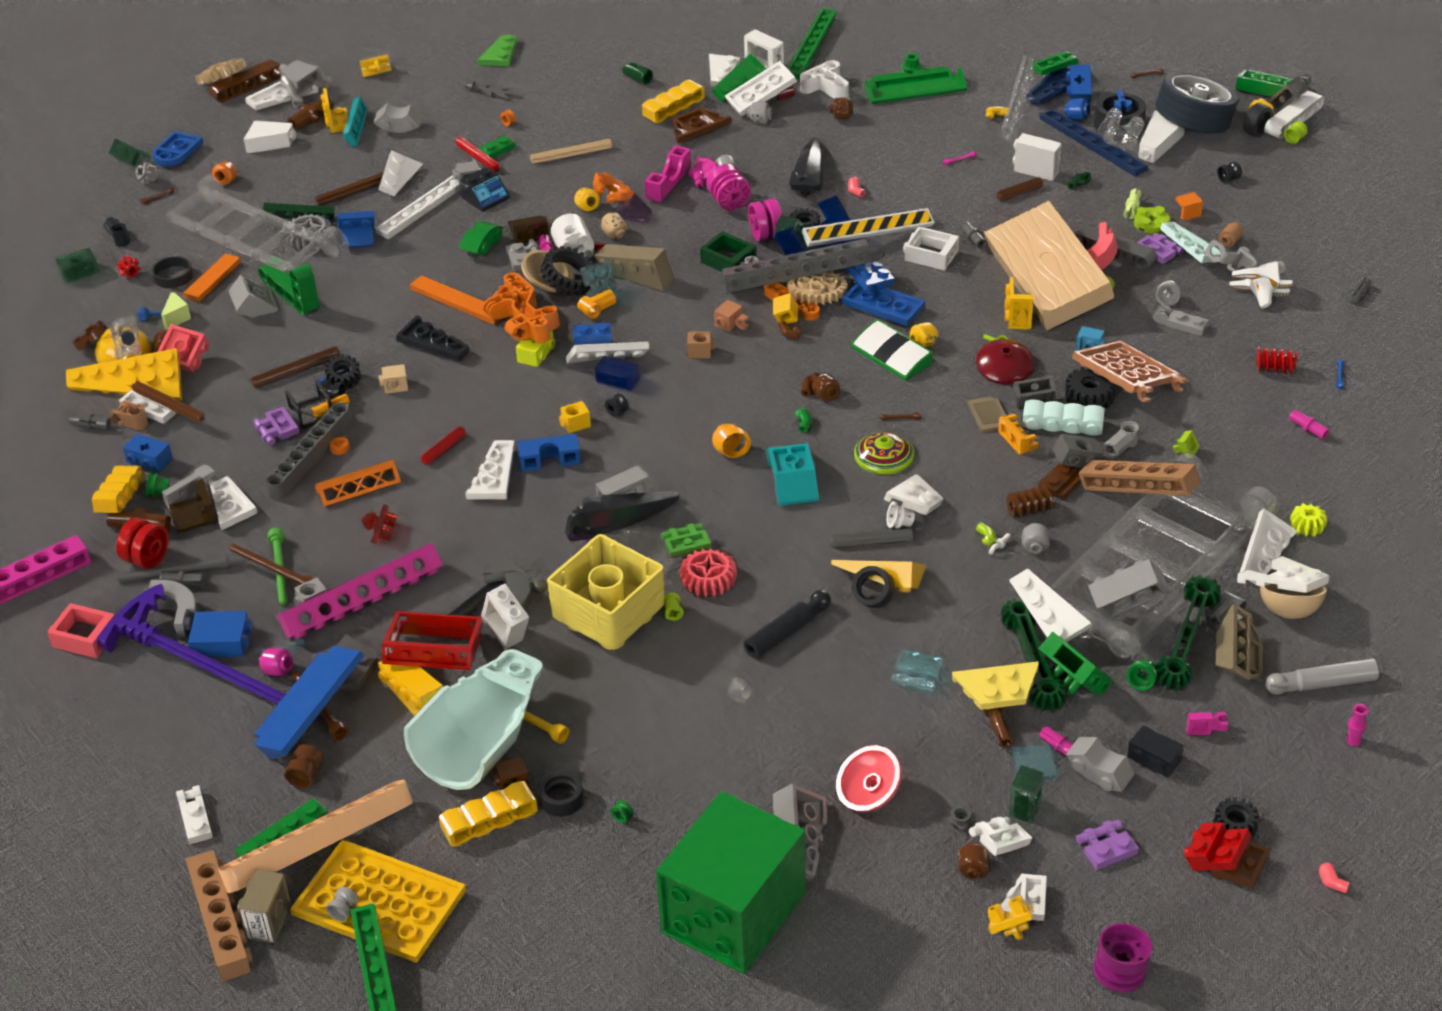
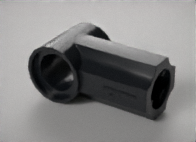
M113 217L107 218L103 225L105 230L114 239L115 245L119 247L128 245L130 237L126 225Z

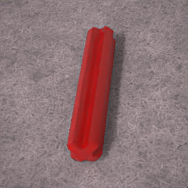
M461 426L455 428L420 456L421 462L429 465L466 435L465 429Z

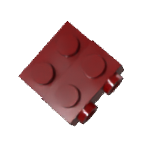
M1223 822L1202 823L1199 830L1193 832V842L1184 849V857L1192 871L1235 870L1252 835L1248 829L1227 830Z

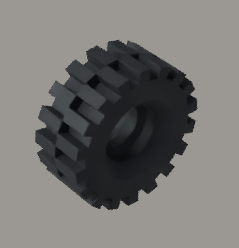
M1081 367L1080 371L1075 369L1073 373H1069L1066 379V402L1083 406L1097 405L1108 409L1110 404H1113L1115 384L1110 383L1109 379L1094 374L1093 370Z

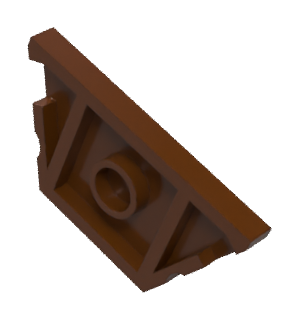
M698 108L674 117L673 126L676 142L679 144L732 123V117L727 115L723 118L719 116L718 112L709 111L704 108Z

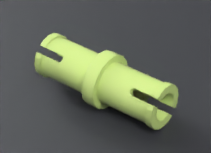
M1132 189L1129 198L1126 200V208L1123 213L1126 219L1128 214H1130L1129 219H1133L1137 208L1140 206L1139 200L1142 195L1140 190L1135 194L1136 189Z

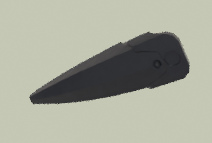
M813 138L803 148L789 181L791 190L801 191V195L804 197L811 195V191H821L823 164L818 138Z
M670 491L586 497L582 501L583 508L577 506L576 510H572V513L568 516L565 530L566 537L569 541L575 542L591 539L598 534H606L631 526L677 502L680 495L678 492Z

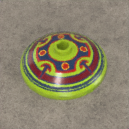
M876 432L865 436L856 444L854 457L857 464L866 471L883 475L894 474L910 466L914 459V448L906 438L899 434Z

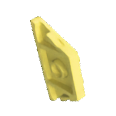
M1038 662L952 672V680L955 683L958 682L963 687V692L974 700V703L980 710L1024 705L1033 686L1035 674L1038 672Z

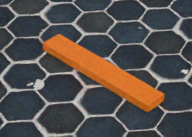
M421 275L410 284V289L493 325L501 320H494L484 312V301Z

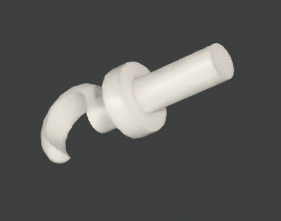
M1007 533L1004 537L998 538L990 548L989 554L993 555L995 549H1002L1011 535Z

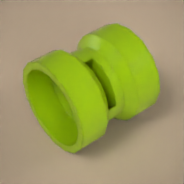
M1301 121L1294 122L1285 130L1284 138L1288 143H1297L1307 134V126Z

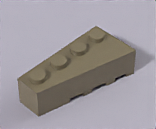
M606 244L595 255L599 271L661 291H664L674 281L667 253L663 248Z

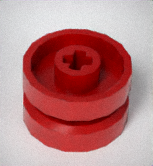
M132 518L123 525L116 541L117 555L123 561L134 563L145 569H152L162 561L169 545L168 531L164 526L150 523L142 518Z

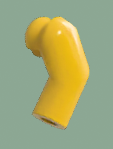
M988 107L986 109V117L989 119H993L995 115L1008 117L1010 108Z

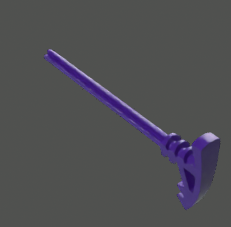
M162 584L142 592L128 602L97 637L100 648L110 653L113 652L120 634L134 639L138 643H143L147 647L155 645L276 705L286 695L160 634L159 628L147 623L149 611H158L157 600H166L165 588Z

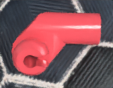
M852 177L848 181V191L863 198L865 190L859 187L860 180Z
M1331 863L1320 865L1319 874L1323 884L1328 888L1346 894L1350 882L1339 879Z

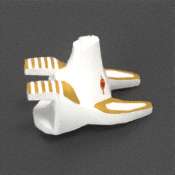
M1275 261L1263 264L1257 268L1233 271L1232 277L1248 279L1230 282V288L1252 290L1259 302L1260 308H1267L1271 305L1272 295L1279 297L1290 294V289L1277 288L1292 287V280H1280V274L1286 270L1285 263Z

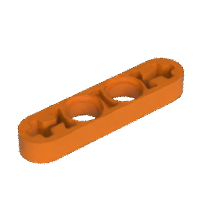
M778 282L764 285V295L771 300L788 294V288ZM801 299L795 300L797 304H802L798 305L799 316L809 321L817 320L820 317L818 305H815L813 302L807 304V301L801 303Z

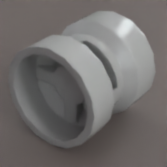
M340 887L334 895L335 899L331 900L326 906V912L333 919L344 922L351 914L350 909L355 908L358 904L359 897L353 890L347 887Z

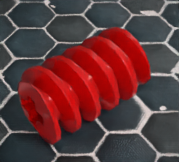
M1258 347L1256 355L1258 371L1261 372L1263 366H1265L1266 372H1269L1270 368L1273 367L1274 373H1277L1278 369L1281 368L1282 374L1289 369L1290 375H1292L1296 369L1298 351L1293 356L1292 350H1288L1285 355L1283 349H1280L1277 354L1275 348L1269 353L1268 348L1265 347L1261 353V349Z

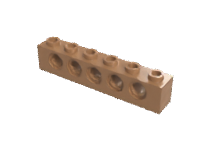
M1091 460L1079 472L1084 490L1189 496L1201 483L1195 464Z
M214 850L186 858L221 981L224 982L250 973L249 962H252L253 959L249 947H243L247 940L243 928L238 930L237 927L241 925L238 910L232 911V907L236 906L232 893L227 894L218 870L223 866L222 859H216Z

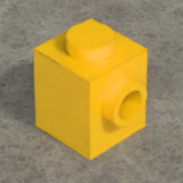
M791 293L773 298V315L778 323L785 321L787 324L798 321V304Z

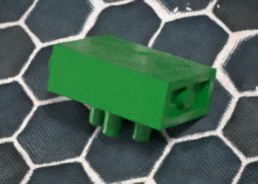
M1053 631L1038 648L1057 664L1051 673L1053 679L1057 680L1064 671L1068 673L1062 683L1066 685L1067 692L1070 695H1074L1081 685L1098 696L1106 692L1110 687L1113 678Z

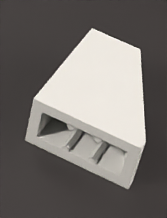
M254 121L244 138L246 153L290 147L293 140L296 139V131L293 129V123Z

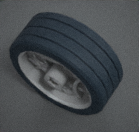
M1176 72L1164 77L1155 107L1162 117L1178 126L1203 133H1220L1230 128L1239 98L1230 87L1217 80L1193 73Z

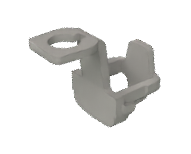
M1214 239L1205 250V255L1213 262L1229 264L1227 269L1232 272L1239 270L1241 266H1244L1246 269L1258 267V260L1244 246L1240 247L1237 252H1227L1225 246ZM1214 246L1219 247L1221 256L1215 257L1212 255L1211 250Z

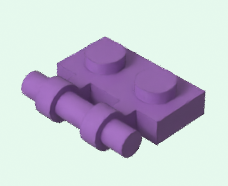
M1154 233L1152 237L1148 235L1136 242L1154 249L1157 253V261L1162 264L1174 258L1176 253L1182 255L1184 249L1178 243L1169 241L1163 234Z
M284 407L265 413V419H254L255 429L258 433L262 434V439L269 445L275 444L276 440L274 437L279 436L283 440L299 434L298 426Z
M1120 820L1106 821L1102 823V826L1095 829H1085L1082 834L1076 836L1078 844L1088 843V846L1084 847V854L1096 870L1138 854L1139 847L1127 831L1117 834L1116 830L1122 828ZM1106 835L1107 838L1104 840L1099 841L1097 839L1098 837Z

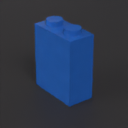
M247 611L195 612L188 640L189 648L208 657H244L245 649L249 647V632H252L253 629L252 620L248 618Z

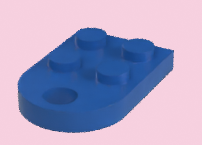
M174 131L153 150L154 161L161 166L180 164L203 144V138Z

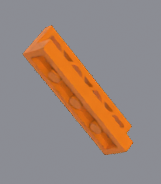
M394 459L317 483L315 489L317 494H320L323 506L327 507L401 483V479ZM392 471L395 480L388 482L382 479L381 476ZM372 477L377 480L373 487L368 488L362 485L365 479ZM352 483L358 486L355 493L349 494L342 490L344 486ZM330 490L338 492L335 499L326 500L324 492Z

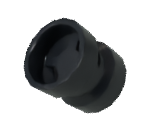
M1233 161L1228 165L1219 166L1217 175L1221 182L1226 183L1231 181V179L1240 178L1242 169L1238 162Z
M330 380L322 381L321 384L330 398L334 399L345 394V384L343 382L337 381L332 383ZM320 390V397L326 399Z

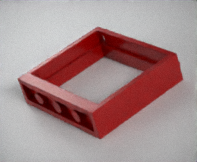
M396 611L382 643V664L471 670L482 639L483 617ZM400 616H405L406 620L400 621ZM401 634L467 638L470 641L468 646L403 642L399 641Z

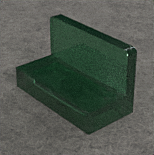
M116 138L109 151V154L133 166L136 165L140 154L147 157L150 156L149 153Z

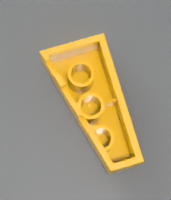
M382 661L378 662L380 669L378 675L381 681L389 686L414 716L443 687L442 684L421 667L382 664Z

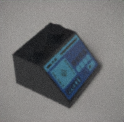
M488 167L460 180L462 198L482 212L510 198L498 174Z

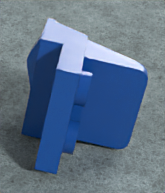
M374 211L338 213L337 227L338 232L341 233L345 248L373 246Z

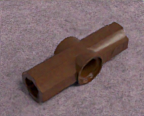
M328 97L330 110H332L334 105L330 97ZM319 99L311 105L304 104L298 113L287 119L288 123H293L295 131L310 122L317 123L321 119V116L324 114L322 100Z
M141 507L136 508L134 512L107 513L106 523L108 527L122 528L128 520L137 517L150 523L164 526L168 532L171 528L172 520L170 515L151 514L148 510Z

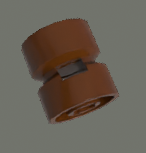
M299 745L284 772L287 782L297 788L310 787L317 774L316 771L319 770L323 762V754L311 745Z

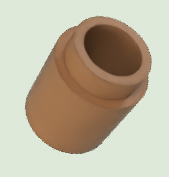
M1229 223L1218 236L1219 242L1225 247H1232L1242 236L1243 228L1239 223Z

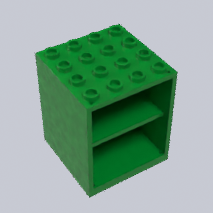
M720 791L656 870L661 933L744 975L806 893L805 830L796 824L780 819L777 815L767 813L755 805H750L734 795Z

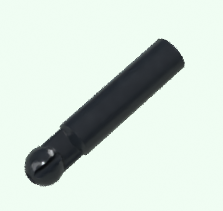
M821 589L815 591L811 595L809 603L798 602L744 640L743 646L747 654L757 659L808 623L813 618L812 612L814 610L822 611L829 607L831 604L829 593Z

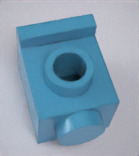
M1082 326L1077 336L1076 351L1106 344L1104 331Z

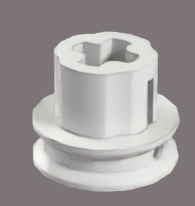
M895 501L891 502L886 519L888 527L899 529L901 526H912L915 516L914 510L902 507L901 502L898 504Z

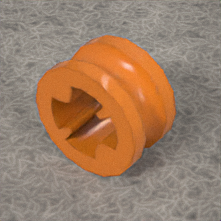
M510 109L500 114V119L505 126H510L516 122V117Z

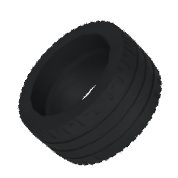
M1117 92L1101 96L1095 106L1094 126L1096 130L1106 137L1115 139L1137 136L1142 132L1145 124V102L1134 94L1124 92L1125 100H1132V109L1127 112L1126 108L1122 106L1121 112L1114 109V100H1118ZM1115 126L1123 127L1127 132L1120 131Z

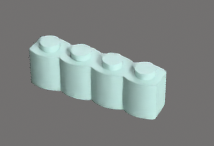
M1026 400L1022 427L1030 430L1044 429L1050 432L1064 431L1071 434L1102 435L1105 408L1097 405L1083 406L1076 403L1063 404L1055 401L1044 403L1040 400Z

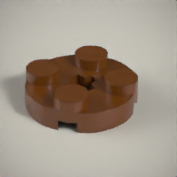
M98 320L94 324H90L82 335H78L71 342L78 351H81L87 347L86 343L89 344L95 341L108 327L103 321Z

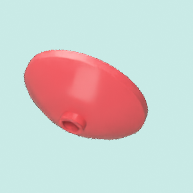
M868 746L854 752L843 763L837 776L836 789L840 800L848 808L857 812H870L884 806L895 795L900 785L902 775L900 762L890 750L881 746Z

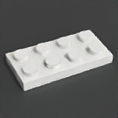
M779 61L725 95V98L742 117L747 114L748 107L751 108L753 102H766L797 81L795 76Z

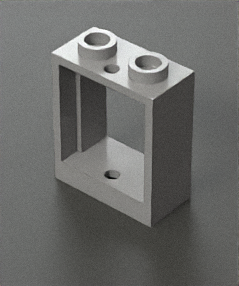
M637 465L595 484L596 495L600 497L602 495L619 494L637 486V493L650 492V477L646 471H643Z

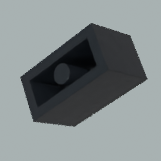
M1143 725L1129 741L1127 757L1152 769L1156 773L1169 777L1182 761L1184 745Z

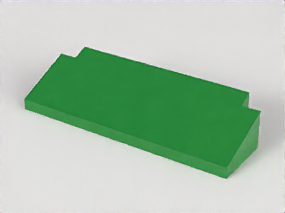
M941 66L914 70L912 74L898 72L876 75L871 79V84L869 79L866 80L864 90L871 104L967 91V84L962 67H958L957 74L952 75L950 68Z

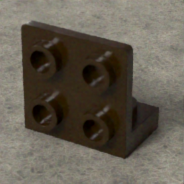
M539 215L508 221L514 243H525L531 239L539 240V237L543 234L545 238L546 235L549 236L546 216Z
M204 479L196 481L195 498L168 505L177 533L217 522L213 502Z

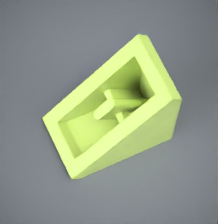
M171 293L161 314L164 329L167 330L171 324L177 326L191 319L188 304L176 293Z

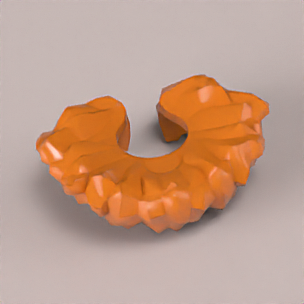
M596 172L594 175L593 187L598 195L601 196L605 187L610 192L607 196V203L624 202L632 198L634 192L623 181L616 180L615 176H611V174L606 172L600 174Z

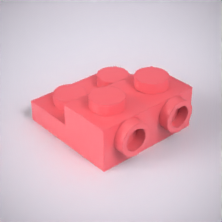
M171 324L157 352L177 348L179 351L180 369L193 373L195 368L198 369L201 366V356L203 352L206 353L208 351L209 340L205 334Z

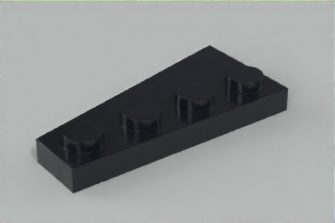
M418 315L396 335L398 342L456 361H460L469 352L468 344L454 336L446 335L442 329L437 330L433 327L432 323L422 321Z

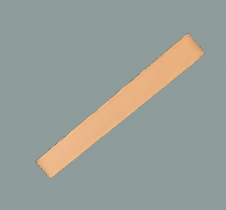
M398 780L221 866L218 870L227 893L247 887L249 879H252L256 870L277 872L411 805L413 800L406 781Z

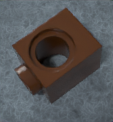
M521 756L495 764L496 773L492 774L495 787H500L501 790H504L512 783L525 781L530 788L528 772Z

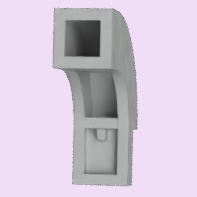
M151 580L149 589L158 584H162L165 588L166 600H157L158 610H172L176 612L174 627L177 638L186 639L188 630L192 628L195 612H198L192 592L186 586L175 581Z

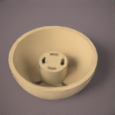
M1277 584L1260 586V594L1267 608L1285 619L1304 618L1313 614L1322 605L1327 591L1325 586L1307 593L1278 589Z

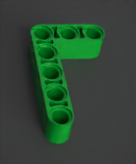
M276 261L258 268L259 276L263 282L301 315H305L320 307L314 274L307 263L289 272Z

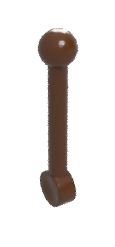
M1159 68L1155 71L1132 72L1130 77L1137 78V76L1163 74L1164 70Z
M169 187L168 190L152 197L142 198L141 203L143 205L148 204V201L168 193H174L175 189Z
M919 412L901 415L882 413L880 414V419L882 421L898 418L919 420L921 414Z

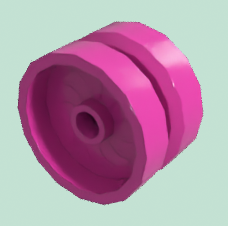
M775 198L767 199L763 204L759 201L749 204V223L752 234L757 242L767 240L769 236L772 238L783 236V216L779 203Z

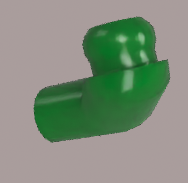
M800 408L795 412V417L799 416L797 420H802L798 430L801 433H806L813 419L807 409Z

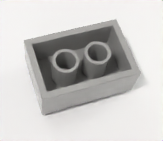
M1140 559L1133 566L1117 569L1113 575L1099 577L1094 580V583L1088 585L1096 608L1110 619L1170 593L1162 570L1150 559Z

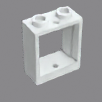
M753 30L744 35L745 58L751 53L766 69L779 61L784 65L783 42L758 30ZM757 45L768 50V61L758 57Z
M918 227L911 234L909 241L904 244L903 253H905V261L946 270L958 252L959 236ZM920 245H925V246H929V247L941 249V252L939 253V252H935V251H931V250L919 248V246H920Z
M506 584L486 594L481 617H483L482 619L503 649L506 650L523 640L529 616Z

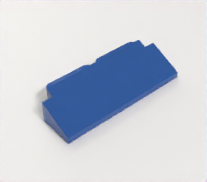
M332 646L327 654L320 652L255 732L254 735L258 740L254 745L270 760L286 756L365 655L361 651Z

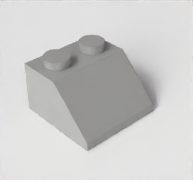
M240 275L229 289L235 310L242 316L246 315L253 318L277 312L279 309L270 288L243 275Z

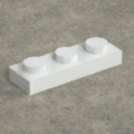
M133 390L129 391L119 400L120 403L126 400L134 404L143 405L148 418L163 424L177 413Z

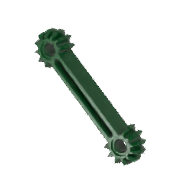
M1200 574L1197 577L1191 576L1184 586V600L1190 601L1191 604L1174 651L1169 658L1162 655L1155 664L1156 680H1158L1159 686L1165 685L1166 690L1173 688L1177 692L1179 688L1185 689L1187 684L1191 682L1192 665L1185 663L1189 648L1204 608L1213 609L1221 598V586L1217 585L1216 579L1210 580L1209 575L1207 577H1202ZM1194 607H1198L1197 618L1192 622L1190 621L1192 610ZM1184 642L1186 643L1184 654L1181 658H1178L1176 656L1180 643Z
M1016 597L1014 601L1007 600V603L1001 609L1002 624L1006 626V630H1015L1026 663L1038 662V672L1035 674L1033 686L1029 691L1030 703H1033L1034 709L1041 708L1042 712L1049 710L1052 713L1054 709L1060 710L1067 700V688L1061 679L1055 680L1052 678L1044 653L1038 649L1041 645L1034 629L1037 622L1022 600H1018Z

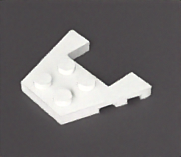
M1283 556L1272 560L1271 568L1276 569L1277 572L1267 575L1246 570L1239 573L1237 578L1239 583L1245 584L1246 580L1256 581L1257 586L1277 584L1278 589L1304 593L1326 585L1329 582L1328 574Z

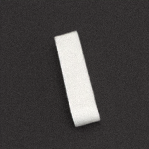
M1306 91L1270 118L1265 125L1264 132L1282 139L1285 130L1294 122H1304L1319 111L1323 106L1324 97L1311 91Z

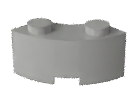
M387 103L376 113L373 123L386 131L404 133L418 128L423 115L412 105L398 108Z
M1079 737L1066 754L1075 771L1080 772L1088 780L1101 786L1106 791L1122 792L1135 774L1127 757L1110 751L1101 743L1098 737Z

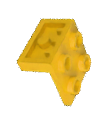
M323 88L324 94H321L326 127H330L331 133L343 132L348 120L347 108L339 107L330 110L327 89Z
M1010 277L1009 284H1006L1005 287L1006 299L1004 304L1005 321H1008V329H1031L1033 295L1014 294V277Z

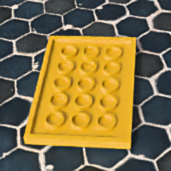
M342 839L290 908L291 915L356 940L351 914L346 921L340 922L333 919L326 912V906L331 900L335 899L334 895L340 887H347L353 890L359 897V902L355 908L372 903L375 904L385 951L418 963L467 890L466 884Z

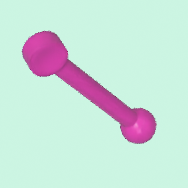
M972 151L970 154L957 158L944 159V165L947 166L952 162L968 157L974 158L977 153Z

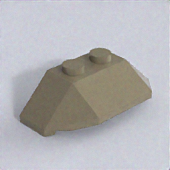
M1233 604L1216 633V665L1222 670L1243 679H1260L1263 677V645L1260 636L1252 623V615Z

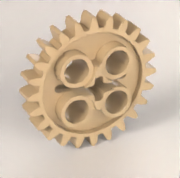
M244 58L232 59L210 66L209 69L195 76L197 84H209L230 77L247 65Z
M834 271L790 279L788 282V294L791 293L795 300L801 299V303L807 301V304L813 302L815 305L818 303L825 305V302L832 304V300L838 302V298L842 299L847 292V280H844V276H840L839 273L834 274Z

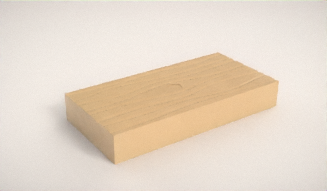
M1050 201L984 232L989 249L1008 276L1014 277V284L1021 294L1033 295V312L1046 330L1052 329L1114 299L1110 281Z

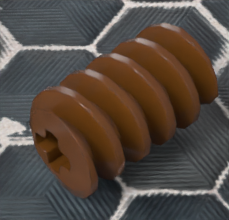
M1040 485L1038 488L1032 487L1030 490L1024 489L1023 492L1017 491L1015 494L1011 492L1006 498L1008 512L1012 518H1014L1015 512L1019 518L1022 517V511L1028 516L1030 515V509L1036 514L1038 507L1044 512L1046 509L1045 505H1047L1049 510L1053 509L1052 495L1044 485Z

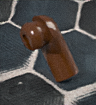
M813 373L803 379L801 386L802 396L807 397L811 394L812 383L820 375L819 373Z

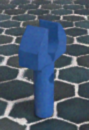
M1118 90V100H1114V109L1121 112V107L1123 106L1127 112L1132 109V100H1125L1123 90Z

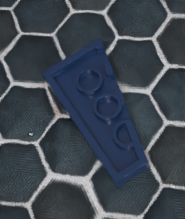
M1065 67L1049 73L1026 94L1025 100L1041 105L1067 91L1069 82H1066V72H1069L1070 69Z

